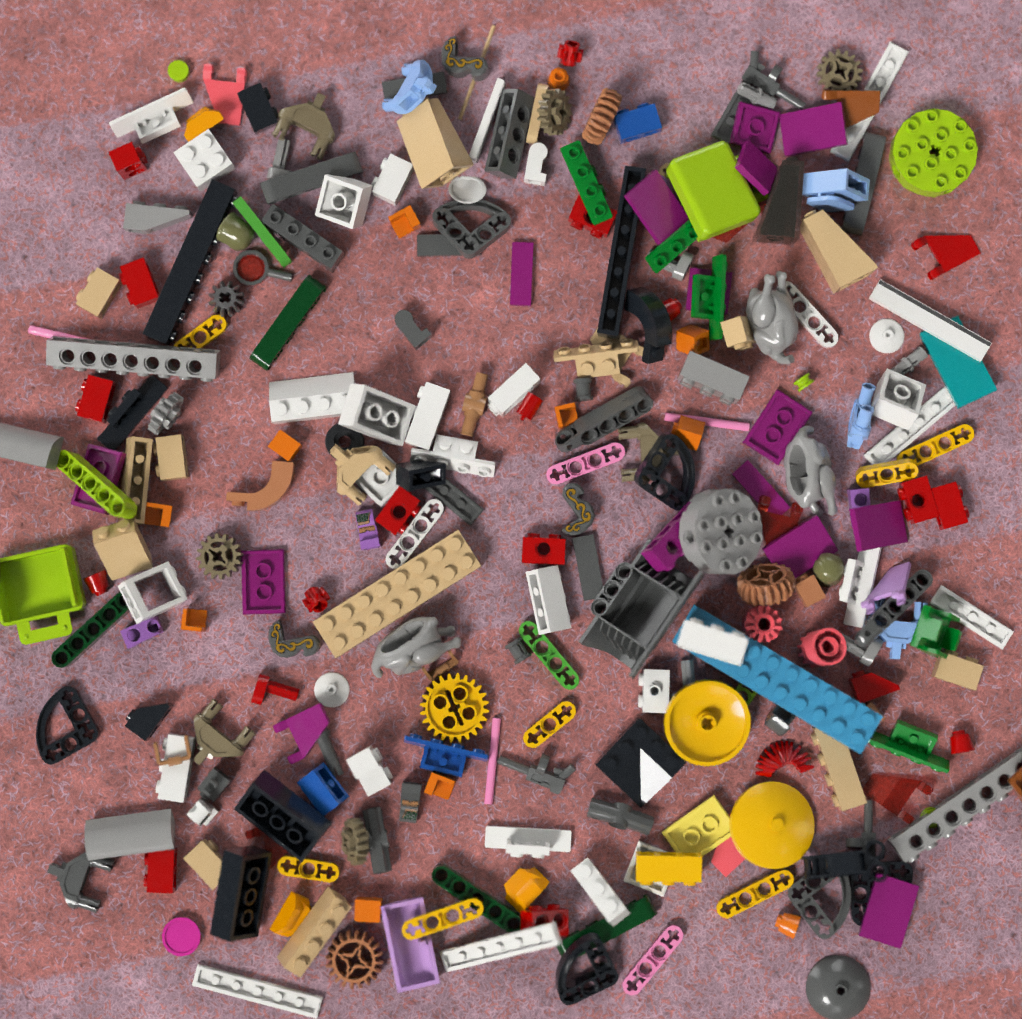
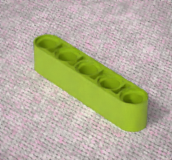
M61 450L57 468L107 512L123 519H132L136 515V503L81 455Z

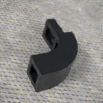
M644 287L627 290L624 310L634 314L643 325L645 342L642 361L646 364L662 361L665 345L672 344V326L668 312L659 297L652 291Z

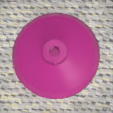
M174 918L163 929V945L169 953L175 956H187L193 953L200 943V930L196 923L188 918Z

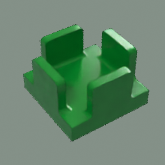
M924 605L910 646L930 656L947 659L948 655L940 650L942 648L951 651L957 650L962 631L950 628L949 624L950 621L959 622L960 618L951 613Z

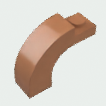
M272 461L270 480L262 490L255 493L227 492L226 501L232 502L231 506L244 507V503H247V511H261L276 505L291 488L295 474V463Z

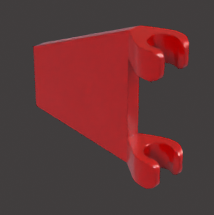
M971 235L923 236L911 243L913 250L928 244L939 266L927 273L930 280L981 254Z

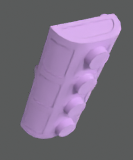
M423 897L409 898L382 905L381 912L397 992L400 993L440 984L431 935L409 940L402 934V926L406 920L426 913ZM422 919L418 920L420 922L418 926H412V923L408 924L409 927L406 929V932H411L414 935L415 930L421 927L422 932H425Z

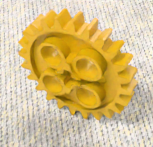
M448 673L447 680L439 676L440 683L438 684L433 680L434 688L426 687L429 695H422L426 702L420 703V706L425 707V710L420 712V714L427 716L422 722L430 723V726L427 728L428 731L433 728L435 729L434 737L439 733L442 734V741L446 736H449L450 743H452L454 737H457L459 743L462 740V736L469 740L470 732L477 735L476 727L483 729L480 721H487L483 713L489 712L488 709L484 708V705H487L489 701L482 699L486 692H479L482 685L475 687V679L469 683L467 681L468 675L463 680L460 679L459 673L456 674L455 679H452L450 673ZM459 687L466 691V697L461 700L454 696V690ZM446 690L450 691L454 703L460 704L458 712L464 722L463 725L459 724L455 712L449 711L451 703L446 695ZM442 696L446 699L447 703L444 708L435 706L434 701L436 697ZM466 707L474 709L475 716L472 719H466L463 716V710ZM446 716H452L455 719V725L452 728H447L443 724V719Z

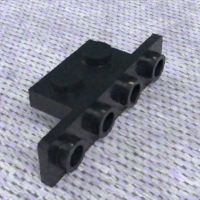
M151 375L139 390L135 388L132 391L128 390L122 397L123 402L118 407H113L108 413L109 418L106 421L109 425L97 440L105 447L117 450L168 390L167 386Z

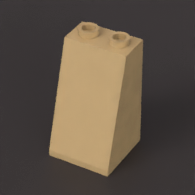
M426 97L410 113L402 114L403 117L397 121L422 189L442 187L474 165L438 98L429 99V97Z
M812 210L801 219L802 222L798 228L833 294L868 277L878 268L876 263L824 210L819 212Z

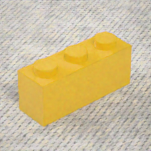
M636 852V882H640L641 885H653V882H662V885L668 886L675 885V882H683V885L695 886L696 883H702V855L700 852Z

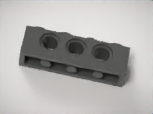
M520 89L502 90L484 171L503 179L517 178L535 97Z
M274 204L271 205L261 220L262 224L331 272H334L345 256L342 250Z

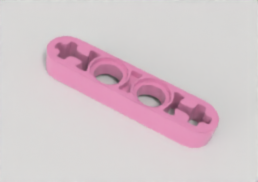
M615 442L553 465L547 470V480L551 484L557 485L619 462L625 455V448L620 443ZM614 446L616 449H621L618 458L612 455L608 457L610 461L605 462L602 450H606L607 454L612 451ZM593 454L600 455L602 459L601 464L593 466L589 461L590 456ZM575 461L582 465V470L576 474L572 473L569 468L570 464ZM566 465V470L570 477L566 478L565 474L559 476L560 480L558 481L555 478H550L553 469L560 472L564 470L561 466Z
M674 924L668 925L622 981L625 993L628 995L638 994L683 939V932L679 926ZM669 930H678V939L672 938L669 942L672 945L671 948H668L666 943L660 941L662 938L667 941L670 936ZM658 945L663 946L666 950L662 957H656L653 953L654 948ZM644 962H648L652 966V970L648 974L641 973L639 969L640 965ZM636 971L640 977L644 978V981L641 982L638 979L636 982L637 988L628 990L627 981H634L636 975L633 973Z

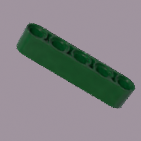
M308 275L258 343L249 359L268 371L273 360L276 361L280 356L283 346L290 342L295 335L294 331L307 318L306 314L310 308L313 309L319 301L318 297L322 292L326 291L327 286L311 275Z
M121 592L117 593L53 652L51 660L56 667L64 668L71 666L130 612L128 606H125L122 602L123 596ZM110 608L116 613L113 620H109L106 616ZM94 623H97L100 627L96 635L92 634L90 629ZM79 637L84 642L81 649H77L75 646V640ZM62 652L68 656L65 664L59 661V655Z
M439 864L433 869L432 879L435 884L460 901L469 899L476 893L481 894L484 898L481 915L508 933L521 930V915L448 865ZM444 869L448 877L440 880L436 877V871ZM458 881L463 882L466 886L462 892L454 889V884ZM474 902L470 903V907L475 911L480 908ZM492 906H499L502 912L498 916H493L489 910ZM510 918H517L520 924L516 928H511L507 922Z
M645 894L640 900H633L627 903L625 906L630 914L614 927L604 918L600 921L595 920L586 925L585 929L581 931L576 930L566 936L567 938L562 940L561 944L556 945L561 957L573 942L587 933H597L604 944L656 916L658 913L649 895ZM590 942V945L592 946V948L595 949V948H596L595 943H594V942Z

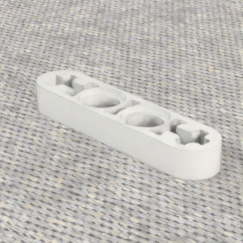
M786 281V287H790L789 294L792 297L795 294L798 296L793 300V305L795 302L801 301L806 307L802 313L795 311V317H797L798 321L824 348H831L836 345L838 334L794 284ZM809 318H818L820 321L819 327L811 328L808 324ZM825 325L826 329H824L823 331L827 335H829L830 333L833 335V343L829 341L825 343V336L822 334V332L819 334V336L816 334V332L821 330V328Z
M431 499L424 505L387 553L386 564L390 568L397 569L405 564L441 517L444 507L439 500ZM437 503L439 504L438 509L440 512L438 514L434 512L430 518L434 519L431 523L428 518L421 515L423 512L428 514L431 510L429 505ZM418 520H425L427 522V529L425 531L419 532L416 530L415 524ZM407 536L414 539V546L410 549H406L402 545L403 539ZM399 545L408 554L406 557L403 553L401 554L399 565L397 563L391 565L392 560L390 556L398 554L399 551L396 550V547Z

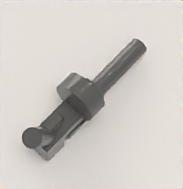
M751 51L750 63L742 76V80L749 85L753 84L761 88L772 97L777 95L799 110H802L806 103L780 88V84L775 82L783 68L776 64L767 77L761 73L765 66L758 62L759 51Z
M543 753L538 766L531 764L529 767L501 755L497 764L527 775L525 780L549 788L550 792L555 794L561 793L565 780L576 771L573 764H570L564 770L555 767L554 773L546 770L550 756Z
M866 800L867 803L864 804V832H862V838H846V848L861 849L863 851L870 840L876 839V833H873L872 800ZM873 845L870 849V853L873 856H876V845ZM878 867L874 868L873 872H876Z

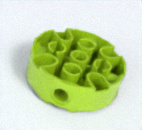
M932 108L917 112L903 122L891 141L889 161L893 175L904 188L917 195L937 197L949 194L969 177L976 165L978 147L974 132L964 119L950 111ZM930 151H932V152L935 151L937 154H936V155H935V154H932V155H931V154H930Z

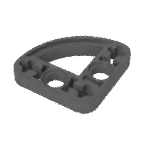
M453 200L438 207L432 215L434 226L463 257L468 259L476 257L507 233L511 227V217L499 206L485 200H479L472 204H463ZM479 211L492 217L470 233L453 213ZM438 216H446V223L442 219L438 221ZM498 220L501 222L505 220V225H498ZM459 229L462 234L459 237H452L450 231ZM483 231H488L492 236L485 240L479 235ZM465 243H466L469 247L473 245V250H472V251H471L470 249L466 250V245H465Z
M848 876L838 877L842 888V903L833 923L812 896L836 877L829 878L826 881L824 878L821 879V884L818 887L810 886L808 880H804L802 877L788 890V897L814 933L821 939L831 938L846 920L851 903V888ZM805 881L807 888L812 892L808 894L807 890H805L801 894L802 899H793L794 893L792 890L795 888L797 890L802 889L804 886L800 883ZM809 905L815 906L817 909V915L814 918H809L805 915V908ZM820 915L824 917V919L820 920L823 925L830 926L828 935L825 933L820 934V926L817 923L813 926L811 923L816 921Z

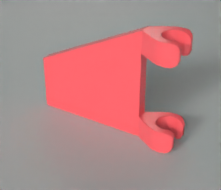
M204 64L203 80L214 110H219L224 118L219 123L240 126L243 107L237 93L245 90L247 70L245 68L237 69L236 82L212 80L214 67L211 64Z
M730 837L715 848L711 863L727 877L745 858L738 852Z

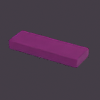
M512 242L510 306H531L532 242Z
M749 460L732 473V476L774 522L790 508Z

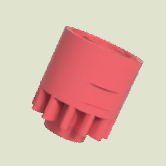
M755 606L744 614L742 630L745 635L759 643L770 642L777 638L780 630H782V618H780L778 611L770 606ZM761 618L766 621V627L763 630L758 627V622Z
M833 628L808 632L805 637L800 638L802 644L797 646L802 651L798 656L804 657L803 664H810L811 668L835 665L845 657L847 650L844 636Z

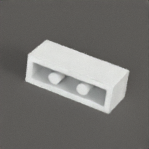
M426 382L425 386L421 385L417 395L420 401L418 406L414 408L413 420L405 437L406 444L423 450H431L451 390Z
M558 565L527 571L526 577L538 634L541 635L571 628L566 595L563 591L562 577Z
M171 733L168 734L167 738H164L162 750L165 751V756L161 761L180 755L181 757L187 756L184 735ZM188 736L192 752L191 759L170 767L168 764L159 765V772H162L161 780H158L155 792L159 793L158 799L186 802L196 737Z
M588 857L571 870L613 927L630 914L629 910Z

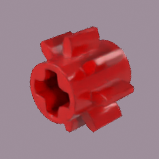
M567 40L564 45L560 44L557 58H561V64L574 67L576 62L581 63L584 49H579L580 44L578 42Z
M311 587L304 593L306 598L302 602L310 613L312 611L319 613L328 607L327 601L330 600V596L323 587Z

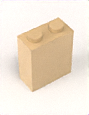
M134 517L92 530L93 544L112 581L153 568L151 553Z

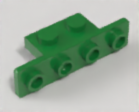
M577 140L561 147V154L592 224L595 226L611 219L612 213L604 197L606 192L603 185L598 184L596 169L594 165H590L580 141Z
M690 220L684 223L659 246L657 245V248L645 257L646 262L654 273L660 272L697 240L698 236Z
M726 254L713 256L712 276L693 275L691 317L709 320V341L723 338L720 322L724 321L726 310L724 303L727 289L725 282L726 271L728 268Z
M897 719L890 736L874 731L868 742L875 748H883L896 756H904L916 764L927 765L934 771L948 773L950 770L949 760L931 753L938 740V735Z

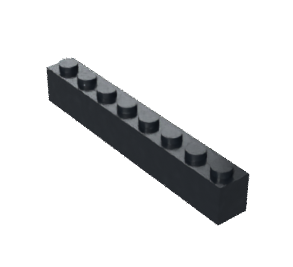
M625 166L597 329L598 337L617 340L620 338L639 225V217L624 195L647 176L646 168Z
M213 179L211 180L142 333L146 337L167 346L176 341L179 333L176 331L179 323H184L187 312H185L188 304L191 305L196 296L194 292L195 287L202 283L205 265H210L213 254H211L213 247H217L220 243L216 238L218 228L229 214L231 207L235 208L232 202L238 198L236 189Z

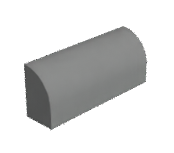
M0 423L1 458L56 470L64 437Z
M171 809L91 819L85 822V848L88 861L174 849L175 819Z

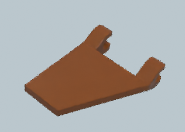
M880 90L822 91L823 100L837 99V102L843 103L846 128L879 113Z

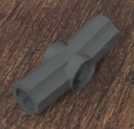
M595 798L591 799L587 817L607 822L614 828L630 829L645 835L650 834L654 823L653 816L632 810L633 808L628 804L621 802L613 804Z
M381 806L364 809L362 812L365 828L370 836L369 852L373 873L382 874L392 871L389 854L390 843L387 839V829L384 827Z

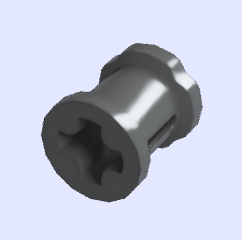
M592 378L573 380V383L576 384V397H574V401L593 400L590 388Z
M521 637L504 646L505 649H509L515 659V665L532 655L525 649L521 642Z

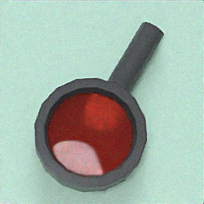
M256 250L241 252L233 263L235 277L246 286L259 285L267 276L286 281L292 280L293 273L269 268L266 257Z

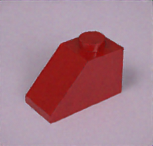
M864 669L852 673L853 677L848 679L855 700L860 703L900 690L899 685L872 672L865 673Z

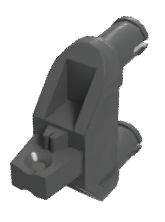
M84 852L68 863L62 862V865L51 863L47 873L58 876L56 881L60 882L59 885L63 896L70 908H82L97 913L101 900L85 896L82 891L90 868L94 866L111 872L115 859L104 858L88 861L87 854Z

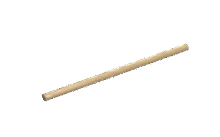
M494 25L490 29L481 54L483 58H485L496 26ZM473 79L458 117L460 120L463 118L476 82Z

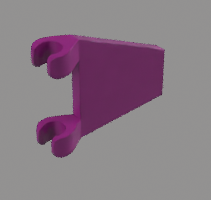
M322 703L273 725L275 733L290 728L300 751L287 757L290 764L306 758L329 725L330 720Z

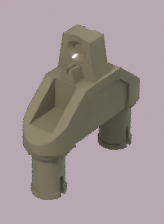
M318 93L313 102L308 100L307 103L281 109L278 113L279 121L272 132V136L276 138L281 131L278 139L284 141L290 126L294 124L318 138L310 155L315 157L319 150L316 159L322 160L328 145L332 144L335 140L331 123L325 113V109L321 107L326 96Z
M644 422L637 423V426H624L618 429V433H623L618 435L619 440L636 438L640 440L641 463L659 438ZM659 449L660 452L666 454V452L663 451V449ZM660 455L654 456L652 464L657 466L661 462ZM638 468L621 469V475H630L622 476L621 481H634V475ZM645 475L642 476L645 482L648 483L650 481Z
M213 698L202 713L199 712L194 716L197 744H199L196 748L199 750V753L193 761L198 765H201L207 757L212 760L214 757L242 756L245 753L244 748L256 735L253 730L250 731L251 728L245 725L236 739L230 740L214 727L211 721L223 706L220 703L217 704L218 701Z

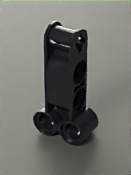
M873 839L866 844L863 851L801 857V860H804L805 877L803 879L813 880L868 874L877 883L885 882L889 877V869L880 860L886 856V847L881 841ZM873 845H880L882 848L881 853L877 856H873L870 853ZM878 866L884 868V875L880 878L873 876V870Z

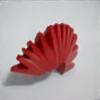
M781 741V748L775 742L776 747L773 744L769 745L773 754L764 749L763 751L768 758L762 755L759 756L762 760H757L760 764H756V768L762 771H756L755 775L771 777L786 764H793L802 774L813 769L814 765H804L811 757H806L808 755L807 752L797 755L802 748L800 745L792 752L793 742L789 746L788 741H786L784 746L783 741Z

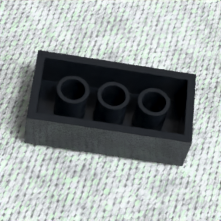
M265 769L252 782L234 808L235 811L300 862H303L332 824L330 820Z
M253 845L224 849L210 935L227 942L248 939L259 935L272 852Z

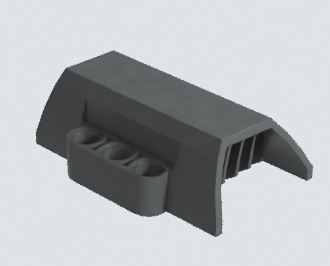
M650 539L646 541L631 564L622 562L615 568L592 602L591 612L595 617L578 641L583 646L610 653L631 668L628 676L632 679L641 670L705 575L699 570L695 578H691L675 568L669 571L656 572L641 554L652 541Z

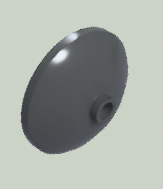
M833 955L821 959L812 967L806 980V995L810 1005L818 1014L827 1019H851L864 1009L870 997L871 986L867 972L857 961L847 956ZM839 987L844 988V992L842 994L837 993V989Z

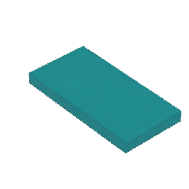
M958 315L951 318V320L963 326ZM926 331L919 334L957 409L997 391L983 361L978 362Z

